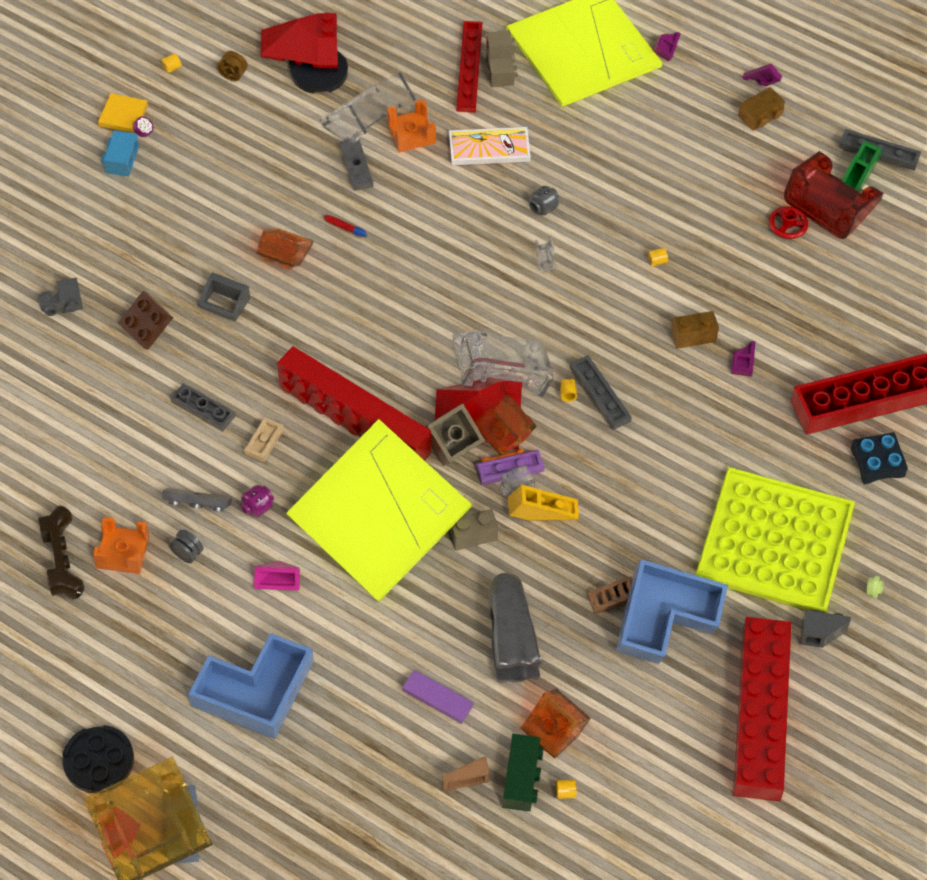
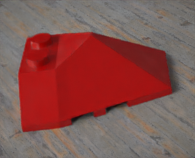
M317 13L262 29L261 57L283 62L285 59L293 60L298 65H302V62L313 64L314 68H338L337 13Z
M499 375L437 389L435 420L463 404L484 437V442L491 444V447L497 449H519L522 376Z

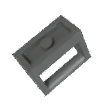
M212 272L207 280L198 307L236 321L250 300L249 286ZM215 292L236 300L237 303L234 311H230L207 301Z

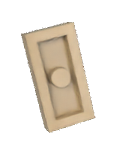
M264 417L244 450L245 455L265 462L284 431V425Z

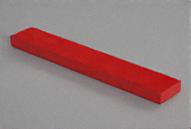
M464 21L456 112L476 113L483 22Z

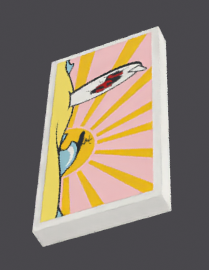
M527 127L449 130L452 165L530 162L531 160Z

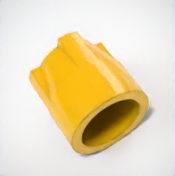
M176 53L161 59L162 66L167 73L182 67Z
M664 247L648 251L651 267L668 263V255Z
M561 380V400L565 402L576 400L578 395L575 380Z
M556 780V798H576V780Z

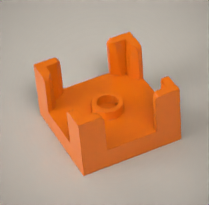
M424 99L415 102V112L397 116L396 106L387 108V125L398 152L436 143V126L434 122L430 123L428 120L427 105Z
M103 517L101 524L102 541L100 548L95 546L93 553L96 568L140 574L150 538L148 524L137 521V530L116 527L114 518Z

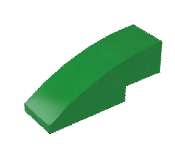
M863 141L835 193L854 201L881 157L882 149Z

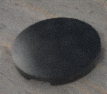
M338 51V68H314L313 64L302 62V65H298L292 60L290 73L294 84L303 91L313 94L324 91L332 92L346 81L348 63L343 54Z
M107 725L80 730L68 741L63 751V769L67 779L73 786L87 793H104L117 788L128 778L134 765V752L127 736L120 730Z

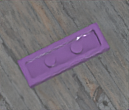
M539 450L476 464L481 485L506 480V475H509L508 479L544 472L545 469Z
M416 670L413 671L402 687L403 692L460 724L463 723L474 705L472 701Z

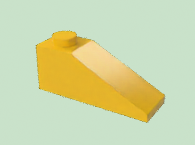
M522 484L508 496L509 516L528 521L579 519L578 499Z

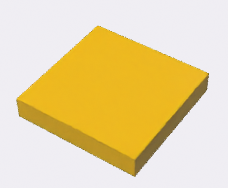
M110 93L98 121L99 127L135 133L133 123L137 118L144 116L148 107V101Z

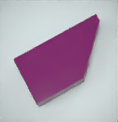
M681 33L660 35L653 52L670 61Z
M771 63L745 72L742 78L746 81L748 79L757 81L762 86H768L780 82L782 75Z
M751 341L749 345L733 353L731 374L752 377L756 341Z

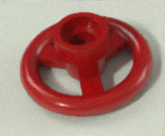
M790 206L775 209L768 219L771 231L784 239L801 237L806 233L809 225L807 216L801 210ZM777 215H779L783 221L780 229H778L774 223V220ZM793 226L802 227L795 233H785L788 228Z

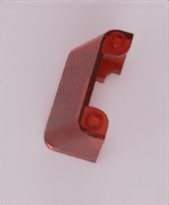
M818 151L792 170L784 191V199L791 207L801 210L809 219L837 238L845 239L853 233L879 204L884 193L875 187L869 186L860 194L831 174L833 168L831 159L821 151Z

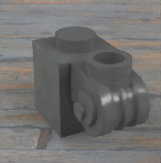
M77 277L56 281L58 289L56 295L52 296L50 292H43L38 297L40 309L47 316H54L59 311L66 313L83 309Z

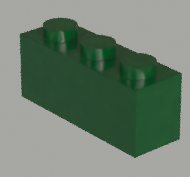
M512 733L502 808L531 812L532 803L537 804L538 790L534 789V784L540 781L541 768L537 767V761L543 759L544 746H540V737Z

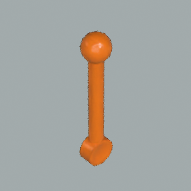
M517 449L516 452L492 458L484 457L480 461L486 462L503 457L524 453V450Z

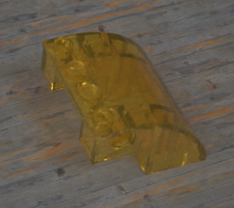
M173 756L84 799L117 880H141L213 845Z

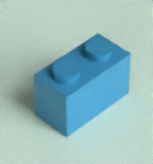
M114 130L112 138L108 139L107 151L102 155V164L105 166L106 173L129 177L139 149L138 135L136 133Z

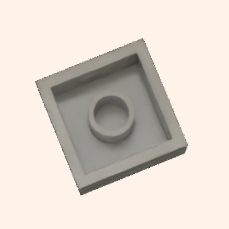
M463 404L425 426L431 430V446L443 466L485 441Z

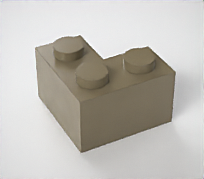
M510 30L487 32L486 62L491 87L514 85V77H518L517 66H513L515 55L512 50H515V39L511 38Z
M493 509L472 514L468 510L449 530L455 551L497 541L499 527Z

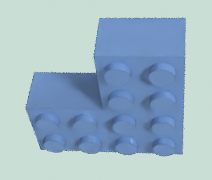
M641 559L635 568L615 651L659 664L665 657L673 623L713 634L719 627L728 585Z
M270 633L251 671L208 656L188 693L190 706L275 739L314 662L313 649Z

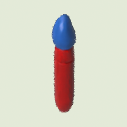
M324 215V220L336 227L351 232L355 236H367L366 231L361 227H355L331 215Z

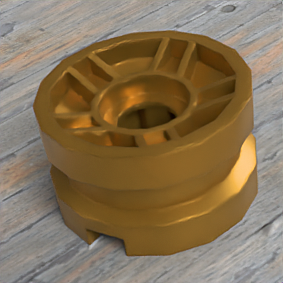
M234 51L225 52L217 64L219 73L230 81L240 80L248 68L245 58Z

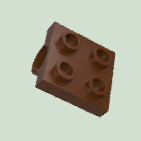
M142 291L118 324L144 349L149 350L174 317L147 292Z

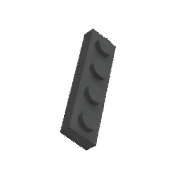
M845 129L839 148L858 153L863 141H866L882 149L883 153L879 160L915 171L921 151Z
M589 355L570 363V369L612 430L631 422V415Z

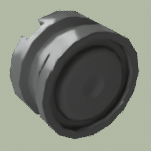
M180 529L176 534V538H172L168 543L171 551L186 563H192L196 559V555H199L204 550L199 539L185 529Z

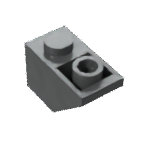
M805 610L802 619L800 644L820 648L825 647L847 632L851 617L840 613L829 614L822 613L819 610Z

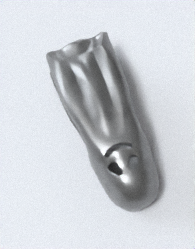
M500 573L492 579L489 589V608L492 621V656L497 682L510 681L514 683L527 679L537 680L540 678L539 665L542 664V658L539 653L537 637L530 617L528 601L522 581L514 574Z

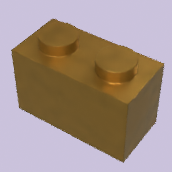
M769 87L740 103L738 117L754 131L759 127H764L771 120L778 119L784 112L785 100Z
M714 311L674 317L671 327V335L676 349L716 342L719 331Z

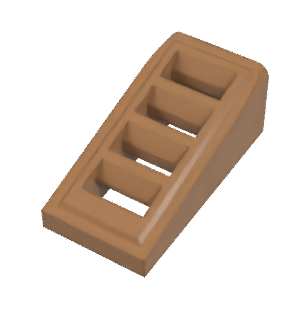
M632 577L623 578L589 592L587 596L594 614L626 606L633 580ZM615 592H619V598H617ZM607 594L610 595L611 601H608ZM601 596V599L603 601V604L601 605L599 604V601L597 599V597Z
M486 757L475 760L442 776V789L446 791L488 783L489 768Z

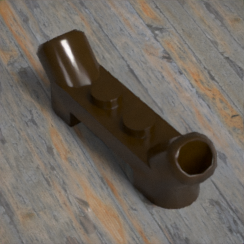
M57 506L50 515L38 517L43 542L52 543L56 567L47 570L52 596L64 594L71 599H77L84 592V582L67 572V569L70 568V561L68 555L64 556L63 550L67 549L65 536L61 537L63 531L72 522V514L66 507Z

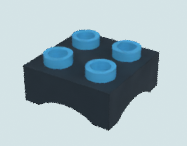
M895 432L853 439L851 451L858 463L863 484H869L885 478L905 477L908 467Z

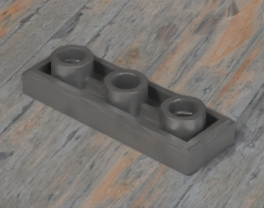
M360 139L341 141L340 147L354 191L373 187V180Z
M184 383L170 398L173 404L222 432L235 418V412Z
M166 488L162 492V498L168 500V504L181 505V502L190 503L189 507L202 508L203 505L211 506L213 511H224V509L231 505L232 497Z

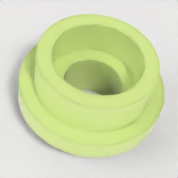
M879 576L869 577L867 595L877 598L878 594L883 592V581H880Z

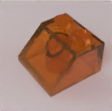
M280 228L263 230L256 254L263 256L262 259L265 261H277L281 263L280 266L292 269V267L301 265L314 241Z
M509 395L497 401L474 422L482 436L500 455L505 454L524 442L537 427Z
M554 689L542 695L520 729L528 736L540 737V746H544L546 752L553 758H557L581 734L591 718L558 689Z

